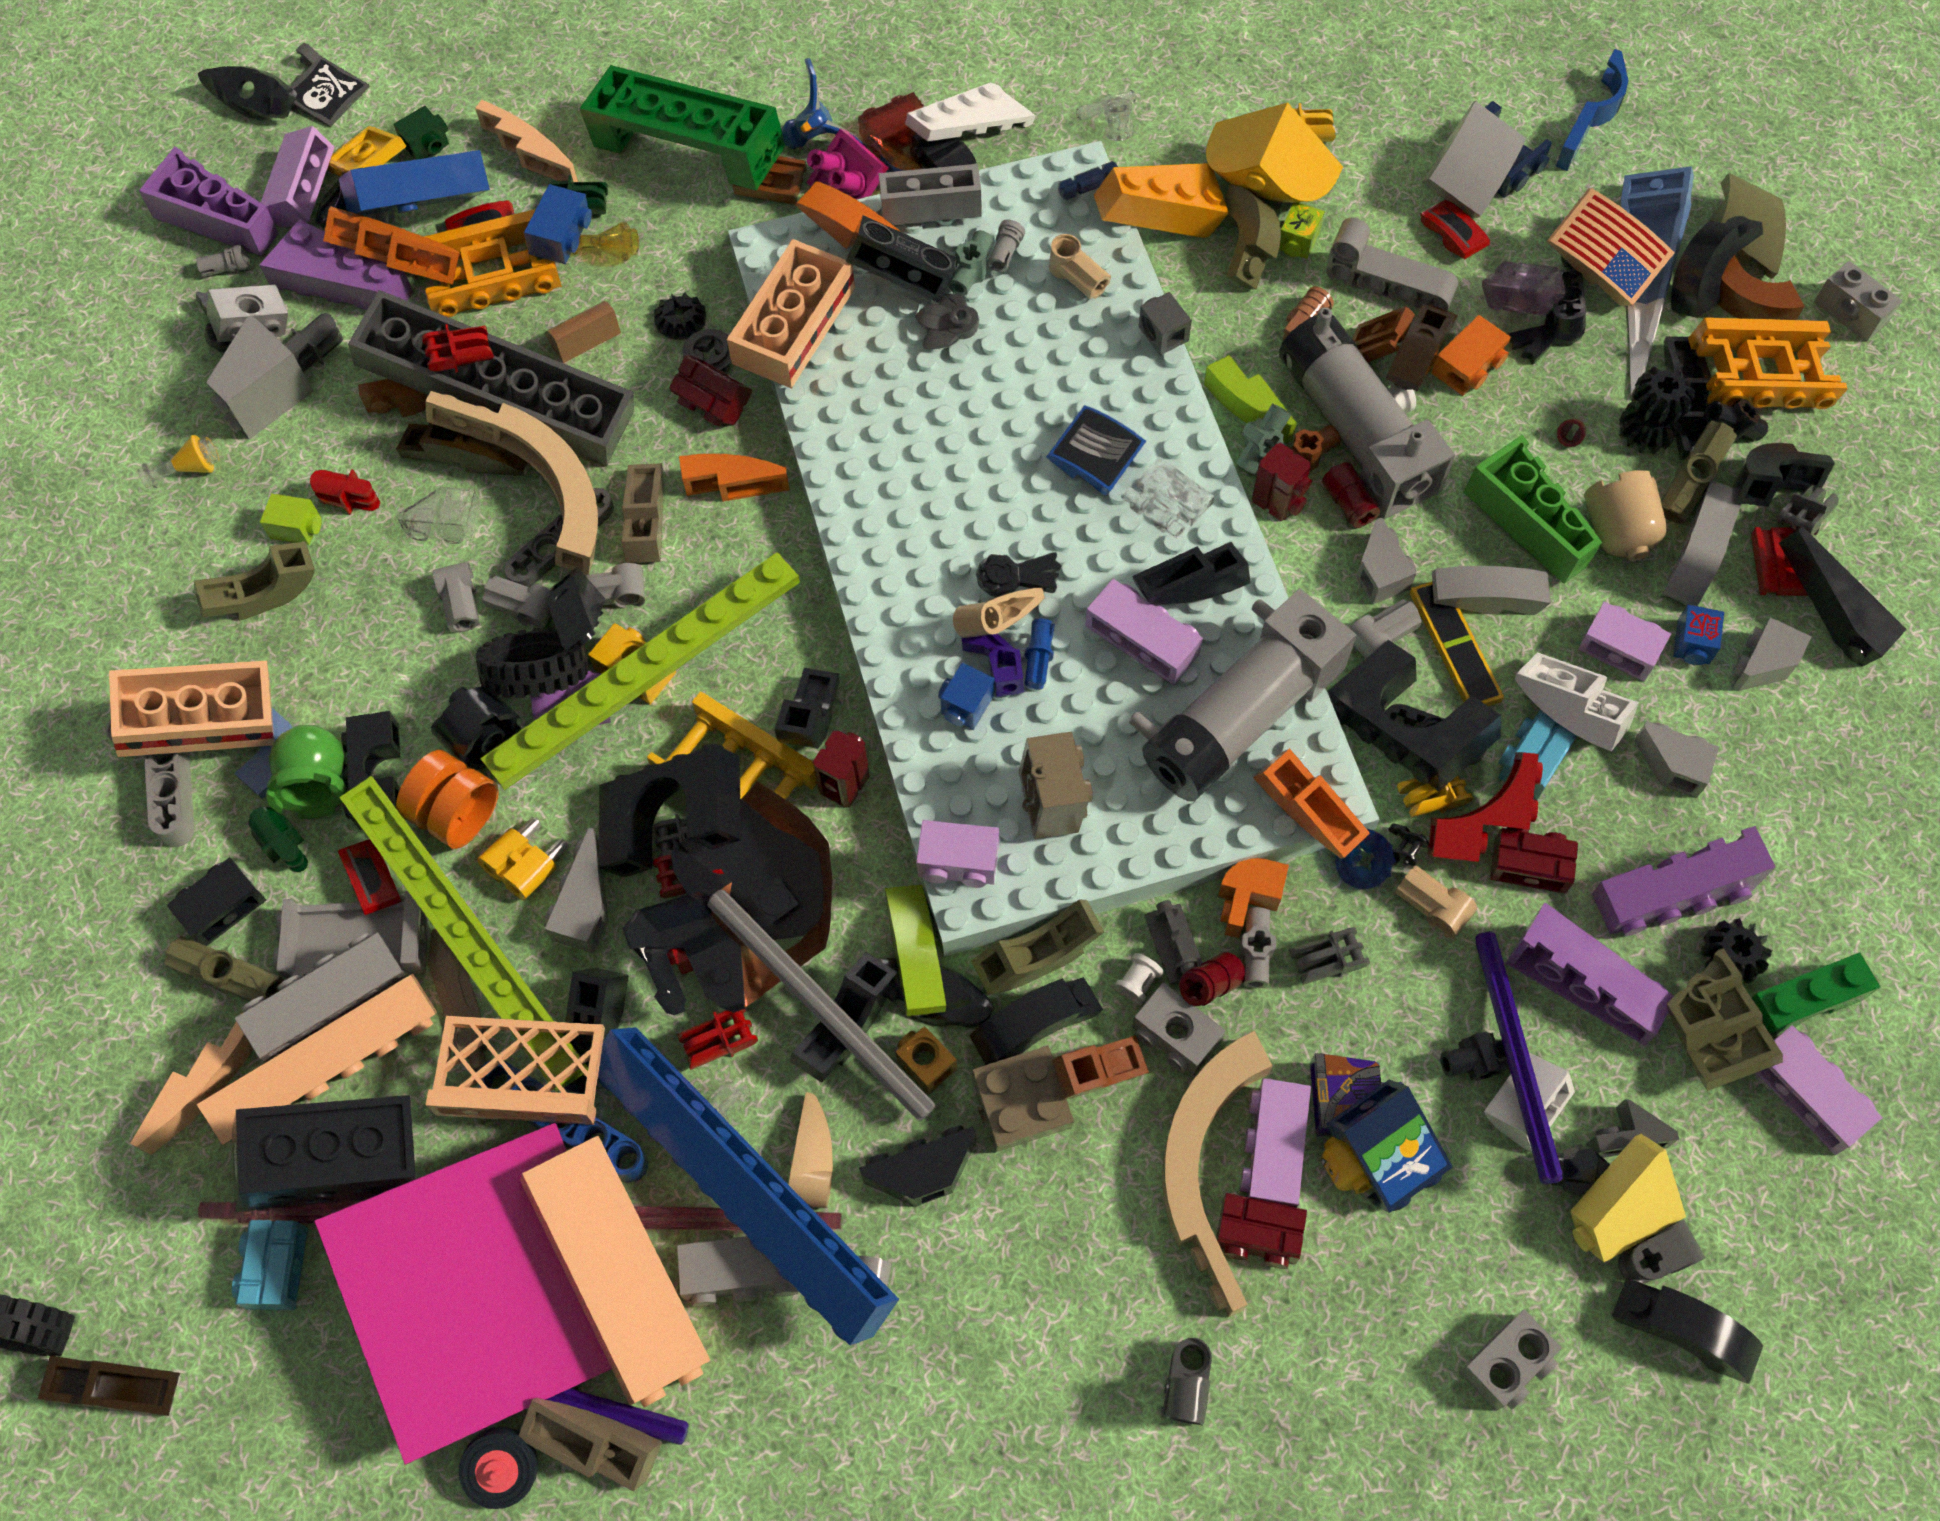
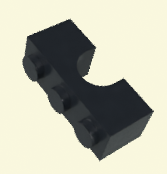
M390 711L346 717V731L341 733V741L344 752L347 753V764L344 765L342 773L349 791L372 776L375 767L379 763L387 759L400 757L399 724ZM393 776L374 778L396 808L400 786ZM343 803L344 812L347 819H351L357 826V828L359 830H362L361 826L358 824V822L355 820L353 815L350 813V811Z

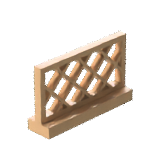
M446 1016L433 1090L428 1089L425 1105L436 1116L594 1125L596 1115L594 1100L605 1027L601 1024ZM455 1027L472 1028L479 1036L460 1052L453 1045ZM479 1029H488L483 1034L479 1031ZM501 1030H511L518 1040L498 1054L488 1040ZM518 1031H528L523 1036L518 1033ZM540 1032L551 1033L557 1042L538 1057L527 1042ZM557 1033H564L566 1035L560 1038ZM579 1034L593 1035L591 1049L577 1059L567 1047V1044ZM485 1044L495 1058L475 1072L465 1058ZM524 1046L535 1060L515 1075L504 1061ZM563 1048L574 1063L554 1077L544 1065V1062ZM452 1050L455 1053V1056L450 1059ZM589 1061V1068L587 1071L583 1065ZM462 1062L472 1076L458 1087L445 1086L447 1072ZM501 1064L511 1076V1079L499 1089H489L481 1079ZM540 1066L551 1081L539 1091H528L521 1081ZM580 1069L587 1077L585 1094L567 1093L560 1083ZM478 1082L482 1088H472V1086ZM518 1085L521 1090H511V1089H512L514 1086ZM557 1087L561 1093L550 1091Z

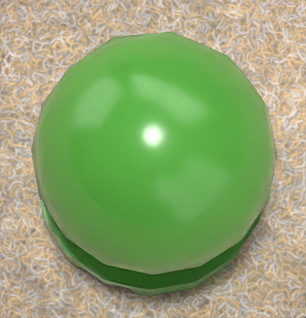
M297 725L282 733L273 743L268 757L272 774L267 783L266 798L268 805L280 814L282 813V808L298 812L299 819H315L335 813V806L343 803L339 797L345 794V786L341 776L346 762L341 742L319 725Z

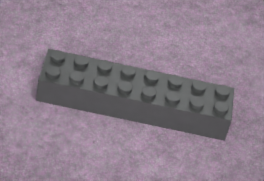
M378 290L348 343L355 366L429 395L430 391L442 395H451L457 400L475 406H484L495 413H498L502 403L522 410L550 427L569 445L575 454L602 465H608L634 413L633 391L489 333L487 338L489 347L493 351V360L458 365L457 373H455V368L431 371L427 365L430 358L426 357L424 352L427 345L422 342L423 334L445 330L446 324H448L449 331L471 328V326Z

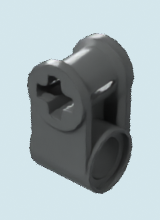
M1681 1220L1622 1252L1618 1259V1268L1625 1279L1628 1278L1644 1284L1660 1279L1670 1273L1683 1270L1706 1257L1685 1220ZM1643 1258H1645L1648 1262V1265L1645 1266L1644 1269L1640 1266L1639 1261L1643 1260Z

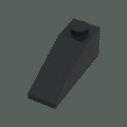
M599 968L572 972L565 1022L601 1024L605 1027V1039L609 1031L617 1029L624 1010L629 975ZM579 1034L570 1042L580 1057L591 1049L593 1035ZM584 1074L564 1089L585 1094L587 1077Z

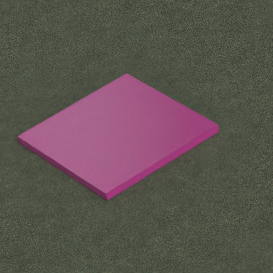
M556 1123L315 1220L316 1228L404 1465L529 1408L534 1398L547 1400L612 1369L520 1182L522 1173L567 1151Z

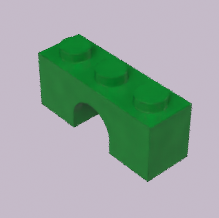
M1859 952L1760 991L1751 998L1762 1013L1763 1025L1771 1037L1783 1033L1791 1025L1796 1028L1804 1021L1828 1011L1831 1014L1861 1002L1881 986Z

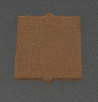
M868 134L866 141L892 166L903 171L924 169L907 152Z

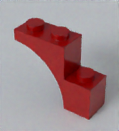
M1515 752L1514 762L1507 780L1501 789L1479 808L1460 816L1431 818L1427 855L1479 862L1480 854H1485L1488 843V834L1483 832V824L1530 830V822H1535L1538 814V800L1533 799L1535 784H1540L1543 773V764L1538 762L1539 754Z

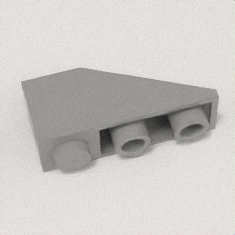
M588 828L584 839L580 838L575 845L573 852L574 862L570 871L565 872L560 880L559 897L555 906L551 905L547 910L544 926L552 941L594 954L608 921L603 869L598 868L599 839L594 829Z

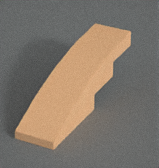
M484 100L479 102L475 110L482 129L497 134L502 148L517 153L523 168L556 181H568L569 175H571L573 182H578L573 163L553 142L533 126L510 112Z
M237 1021L221 1047L209 1042L206 1043L187 1077L172 1072L130 1144L152 1155L185 1129L201 1113L197 1106L198 1103L223 1089L253 1051V1047Z

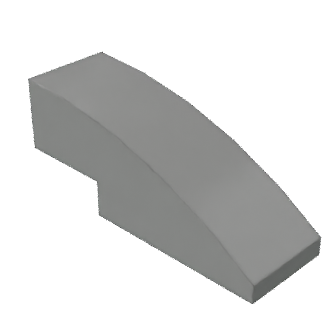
M1459 566L1437 568L1432 571L1434 603L1496 615L1503 610L1536 615L1551 604L1548 572L1506 566Z

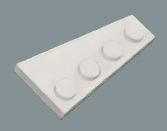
M990 82L909 112L905 125L926 141L961 137L963 131L974 134L986 133L987 127L997 126L1000 131L1011 129L1015 123L1028 127L1033 124L1036 115L1006 94L1000 86Z

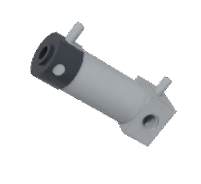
M1321 308L1318 315L1307 319L1292 330L1282 342L1279 349V357L1298 384L1306 390L1330 425L1336 428L1341 440L1361 466L1360 477L1371 497L1377 501L1381 517L1383 519L1389 518L1442 492L1455 454L1429 419L1416 425L1412 423L1359 352L1358 346L1338 319L1332 314V311L1329 308Z
M1301 588L1276 610L1271 608L1262 599L1255 601L1252 605V611L1264 620L1260 640L1181 714L1173 715L1159 729L1140 712H1136L1130 717L1129 724L1149 740L1142 747L1143 757L1148 767L1157 779L1178 797L1186 801L1195 802L1229 769V766L1301 697L1304 696L1311 702L1345 670L1357 635Z

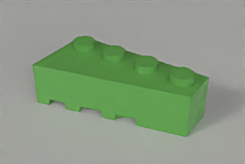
M1522 434L1475 466L1463 493L1565 584L1589 565L1602 541L1577 507L1571 508L1564 499L1566 492L1559 483L1553 484L1544 472L1545 464L1539 456L1533 457L1527 449L1529 443Z

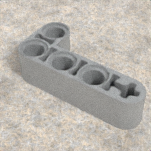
M1347 218L1342 222L1331 247L1326 267V274L1330 279L1334 280V278L1343 280L1344 284L1365 290V288L1375 291L1374 294L1392 300L1398 298L1406 301L1405 304L1420 309L1423 304H1429L1448 311L1458 287V279L1453 273L1369 246L1367 243L1370 228L1364 221L1358 218Z
M1712 480L1705 488L1680 556L1667 579L1669 582L1661 595L1686 605L1698 606L1723 560L1742 504L1735 503L1731 487Z
M110 720L106 726V735L112 741ZM190 753L144 755L149 828L167 846H183L194 835ZM174 790L172 794L166 797L170 791Z

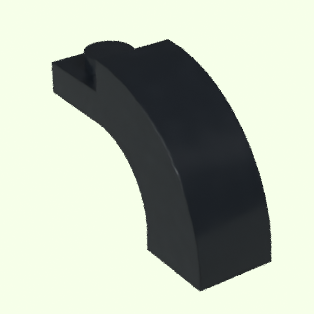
M1735 216L1728 219L1726 223L1710 220L1692 238L1679 261L1672 285L1671 309L1674 312L1698 318L1720 303V284L1726 266L1738 251L1763 235L1762 222L1750 220L1744 216Z
M1769 443L1757 446L1747 455L1733 484V499L1735 503L1769 507L1778 488L1804 490L1808 485L1813 484L1812 491H1815L1818 487H1823L1835 462L1829 455L1799 452L1794 444Z
M810 668L803 669L794 701L783 700L775 726V735L778 742L815 749L822 745L832 718L831 710L840 682L839 673Z
M865 952L844 975L842 985L834 1002L867 1033L885 1004L898 972L868 952ZM820 1021L794 1049L790 1062L822 1083L838 1064L842 1066L846 1062L851 1052Z
M1084 977L1067 983L1062 978L1010 1003L983 1022L969 1036L985 1065L1023 1054L1028 1048L1046 1036L1065 1027L1089 1020L1097 1016L1103 1008Z
M1626 1278L1612 1313L1615 1321L1674 1343L1700 1359L1708 1369L1750 1384L1763 1349L1760 1340L1733 1318L1694 1297L1664 1285L1660 1290Z

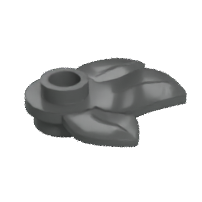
M954 293L944 294L940 304L927 305L915 316L920 325L929 329L922 344L925 349L945 348L950 346L957 338L967 339L972 337L977 332L980 321L977 311L967 306L965 298Z

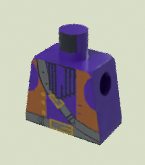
M1322 1053L1314 1054L1310 1061L1316 1137L1332 1135L1326 1123L1384 1083L1381 1082L1380 1065L1378 1062Z

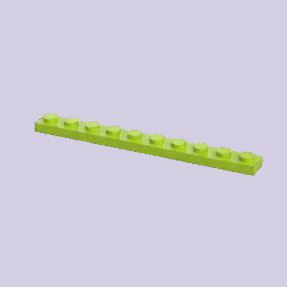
M776 552L480 758L505 791L799 584V575Z
M370 776L339 797L501 1019L554 1022L374 778ZM518 1031V1033H519L521 1036H523L525 1033L528 1032V1031ZM540 1032L527 1044L539 1057L557 1041L551 1033ZM557 1033L560 1038L564 1037L563 1033ZM569 1042L567 1047L579 1059V1054ZM522 1046L525 1052L531 1058V1060L534 1061L535 1059L530 1055L526 1048ZM562 1048L544 1062V1065L556 1077L574 1061ZM584 1064L583 1066L588 1071L587 1065ZM539 1066V1067H538L539 1071L542 1073V1075L545 1077V1079H546L547 1082L549 1083V1082L551 1081V1079H550V1078L548 1077V1075L543 1071V1069ZM578 1069L560 1083L561 1086L565 1088L584 1073ZM557 1087L553 1089L555 1092H560Z

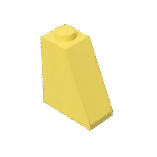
M1643 1134L1635 1136L1570 1211L1575 1226L1572 1233L1576 1243L1583 1251H1590L1603 1262L1612 1259L1686 1217L1666 1149Z

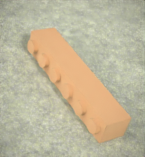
M412 973L201 1101L197 1106L221 1144L224 1145L232 1140V1128L236 1109L291 1105L290 1103L303 1095L310 1101L329 1089L326 1083L329 1079L339 1073L343 1079H346L365 1067L361 1060L373 1052L380 1058L399 1046L396 1038L410 1031L414 1037L432 1026L433 1022L430 1018L437 1011Z

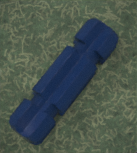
M1110 161L1101 165L1102 169L1095 167L1074 176V180L1067 178L1058 183L1059 194L1063 200H1069L1076 197L1077 192L1081 195L1099 188L1113 167H1118L1116 162Z

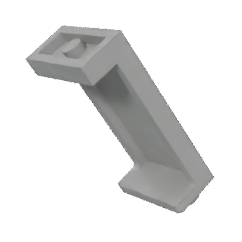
M405 891V898L400 903L365 916L358 902L297 905L292 899H284L282 912H278L276 918V926L280 938L279 947L275 948L273 952L274 968L286 980L295 975H299L302 978L304 977L303 974H309L314 971L313 965L323 957L330 954H335L337 957L350 949L348 944L355 938L365 933H370L372 936L378 932L405 975H411L412 973L425 974L429 919L408 891Z

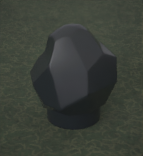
M1577 1145L1565 1149L1563 1153H1557L1562 1170V1180L1551 1185L1563 1186V1190L1581 1196L1591 1188L1610 1164L1592 1147Z

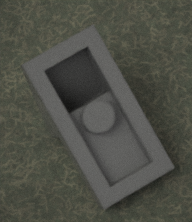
M1625 1099L1616 1107L1623 1131L1621 1132L1620 1126H1611L1597 1130L1596 1136L1586 1146L1592 1147L1599 1155L1606 1158L1618 1156L1629 1142L1639 1134H1643L1663 1148H1669L1679 1140V1136L1675 1129L1633 1101Z

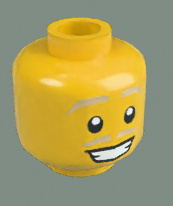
M1334 1137L1328 1139L1324 1144L1325 1150L1321 1156V1162L1335 1187L1341 1191L1354 1190L1356 1194L1371 1189L1372 1186L1350 1146Z

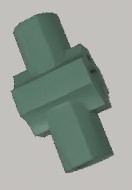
M981 230L976 231L969 242L959 244L955 252L956 269L948 284V288L953 293L965 296L973 284L983 282L987 274L986 258L994 244V239L989 233Z
M1272 403L1263 419L1258 418L1254 422H1248L1242 432L1245 437L1244 443L1247 446L1236 464L1246 471L1256 474L1259 462L1276 443L1281 442L1284 444V435L1281 431L1292 414Z

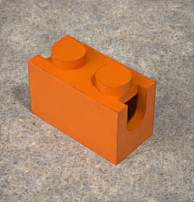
M1478 315L1437 355L1431 374L1462 396L1471 388L1477 390L1486 380L1487 372L1492 367L1497 370L1507 359L1509 352L1504 350V348L1509 343L1511 337Z

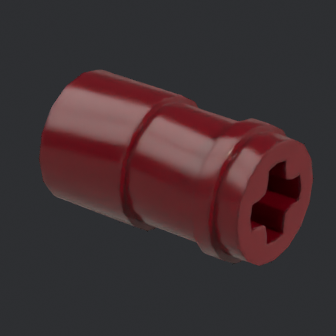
M1344 462L1331 467L1322 478L1324 487L1334 502L1339 504L1346 515V520L1354 528H1361L1370 524L1380 514L1377 501L1371 497L1365 488L1363 480L1350 462Z
M1222 952L1203 962L1200 967H1194L1186 971L1180 979V993L1188 1004L1205 1006L1213 1002L1216 997H1221L1240 987L1245 980V967L1236 955L1230 952Z

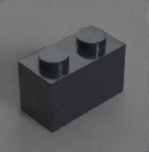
M229 857L224 862L212 866L207 874L192 886L185 887L179 891L175 899L166 906L196 942L208 946L267 900L245 872Z

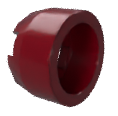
M1574 418L1565 420L1557 429V439L1566 447L1579 445L1586 436L1584 423ZM1573 425H1578L1579 429L1574 434L1572 440L1567 439L1566 436Z

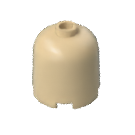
M1644 470L1619 473V481L1605 486L1603 480H1600L1590 486L1584 493L1586 506L1595 532L1602 541L1600 546L1603 551L1611 556L1628 557L1630 561L1643 559L1650 555V550L1659 545L1666 535V520L1656 480L1654 477H1651L1649 471Z

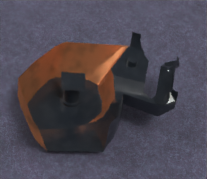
M756 781L754 786L741 798V840L711 850L687 838L680 843L673 839L671 859L674 873L688 895L635 910L622 928L629 949L634 950L645 961L657 988L654 997L666 1014L677 1015L686 1011V999L667 956L670 949L684 948L707 999L717 1003L720 1008L732 1013L745 1009V1007L780 983L781 980L708 907L709 898L718 890H725L773 940L804 936L796 945L785 951L801 967L823 951L828 941L833 882L829 842L802 811ZM722 869L724 874L713 873L712 871Z

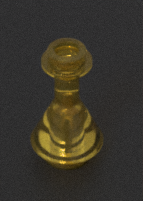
M621 222L598 235H580L578 248L572 254L577 255L579 248H599L625 262L630 259L631 255L638 253L639 235L635 228H630L626 222Z

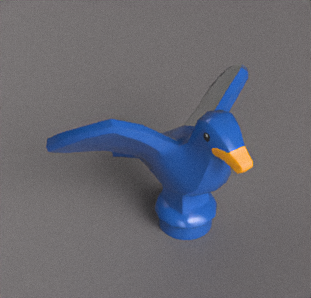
M810 58L805 59L810 84L809 103L795 119L787 120L781 128L785 145L790 149L803 147L808 140L820 134L832 133L836 135L840 128L844 129L832 122L829 111L819 101L817 75ZM848 131L851 135H853L860 143H862V144L867 148V146L864 144V142H863L860 138H858L856 135H854L853 133H851L850 131Z

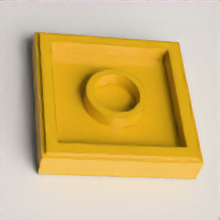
M368 126L332 154L327 170L341 176L342 173H347L352 169L384 165L407 146L401 137Z

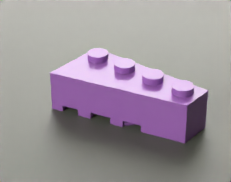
M175 146L139 190L153 218L231 246L242 244L246 251L259 256L264 254L279 234L265 205L239 188L234 189L218 174H211L204 169L201 163L195 159L190 160L184 155L183 151Z
M300 219L259 265L270 285L276 284L278 290L287 289L303 296L309 297L313 295L322 297L334 303L344 302L365 310L369 308L378 290L406 301L414 294L404 271L386 267V262L356 255L353 249L324 242V231Z
M1756 826L1742 830V835L1734 842L1726 844L1723 837L1707 843V847L1698 850L1692 857L1688 858L1685 851L1670 856V858L1660 862L1656 870L1653 869L1651 864L1601 881L1593 891L1592 896L1610 935L1623 931L1625 936H1631L1647 928L1646 924L1658 921L1661 926L1668 925L1681 919L1682 913L1693 910L1695 915H1701L1717 908V903L1729 900L1731 905H1735L1750 899L1753 896L1751 892L1776 867Z
M1547 903L1542 905L1529 923L1505 963L1644 1046L1658 1033L1669 1013L1667 1003L1674 997L1663 985L1651 980Z

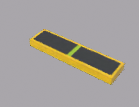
M1432 581L1412 587L1409 594L1463 703L1471 696H1474L1487 706L1501 703L1504 695L1460 609L1434 603Z

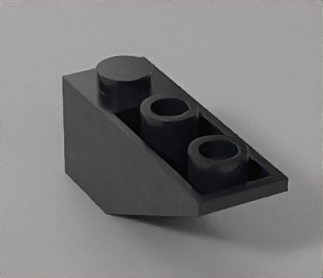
M578 567L551 587L546 596L562 647L565 650H568L575 643L578 647H581L595 635L594 629L600 623L598 618L603 614L601 609L606 599Z

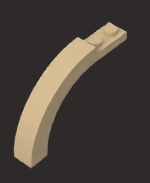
M430 391L425 401L426 422L503 447L524 459L542 475L553 490L562 513L563 527L556 545L555 565L570 570L578 567L583 574L589 575L596 549L598 509L591 480L583 464L569 445L550 427L535 417L505 403H502L499 412L495 413L484 406H475L457 400L451 395H442Z
M1255 1031L1237 1039L1221 1050L1193 1079L1174 1115L1163 1159L1162 1187L1164 1204L1178 1247H1181L1193 1241L1195 1247L1190 1249L1193 1260L1200 1272L1207 1270L1213 1283L1212 1286L1208 1287L1210 1296L1218 1310L1225 1309L1228 1317L1244 1311L1248 1304L1204 1212L1199 1189L1198 1164L1205 1133L1216 1114L1236 1093L1269 1075L1272 1064Z

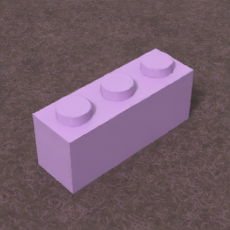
M313 126L284 135L260 203L267 207L273 222L279 227L287 228L294 226L299 219L304 222L310 220L335 146Z
M1112 579L1087 608L1085 624L1087 628L1173 686L1200 655L1203 637L1199 635L1194 627L1186 623L1182 624L1169 616V613L1162 606L1149 604L1147 600L1142 598L1128 584H1121Z
M1793 1025L1774 1039L1783 1053V1063L1756 1072L1834 1155L1849 1148L1883 1118L1875 1110L1873 1102L1866 1095L1857 1092L1845 1079L1842 1070L1834 1063L1828 1062L1815 1049V1045L1810 1037L1798 1031Z
M1263 1078L1259 1090L1252 1089L1249 1113L1256 1114L1254 1129L1247 1128L1244 1152L1251 1153L1250 1168L1243 1167L1240 1181V1192H1246V1197L1295 1208L1299 1205L1311 1086Z

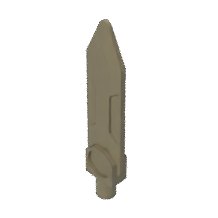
M433 929L428 965L445 1019L446 1016L482 1018L468 972L438 931ZM455 1027L453 1044L460 1052L479 1036L472 1028ZM479 1029V1031L483 1034L486 1032V1029ZM485 1044L466 1057L469 1059L470 1065L475 1072L479 1071L480 1067L486 1062L483 1051L488 1050Z

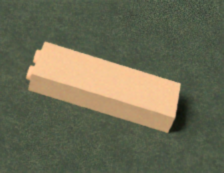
M599 1136L522 1173L520 1182L629 1405L640 1401L643 1408L666 1396L663 1387L678 1379L680 1385L683 1386L703 1375L704 1373L700 1366L709 1362L710 1358Z

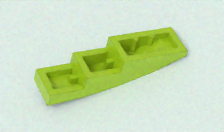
M919 884L885 888L894 958L897 960L906 1016L946 1012V1000L923 886Z

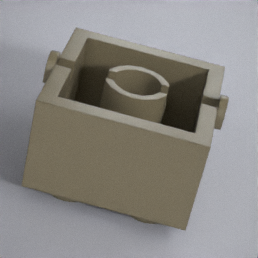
M1072 732L1026 739L1019 767V776L1025 797L1022 808L1025 812H1028L1034 839L1079 833L1083 818H1087V806L1093 800L1092 787L1089 779H1083L1081 770L1084 767L1083 750L1081 745H1075Z
M1049 1045L975 1068L972 1071L973 1083L981 1107H978L982 1123H987L996 1152L1072 1128L1074 1120L1052 1064L1053 1057Z

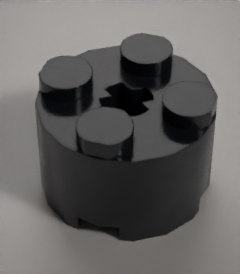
M483 686L470 690L460 687L453 692L449 698V706L431 726V732L455 758L464 762L468 769L475 770L486 768L480 758L521 731V727L516 723L517 719L520 718L519 715L499 696L491 695V692H487Z

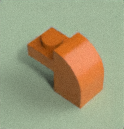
M1251 858L1238 862L1227 871L1218 897L1225 898L1220 918L1221 922L1227 923L1224 935L1240 938L1248 904L1273 911L1278 910L1289 867L1288 864L1262 858Z

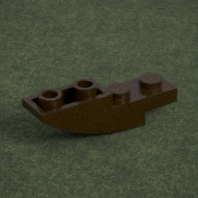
M1423 304L1411 324L1385 379L1393 382L1398 388L1404 390L1412 389L1418 392L1434 365L1439 350L1454 327L1458 315L1429 304Z
M409 423L396 448L401 458L461 463L466 472L525 477L531 466L524 459L503 447L432 423L428 425Z

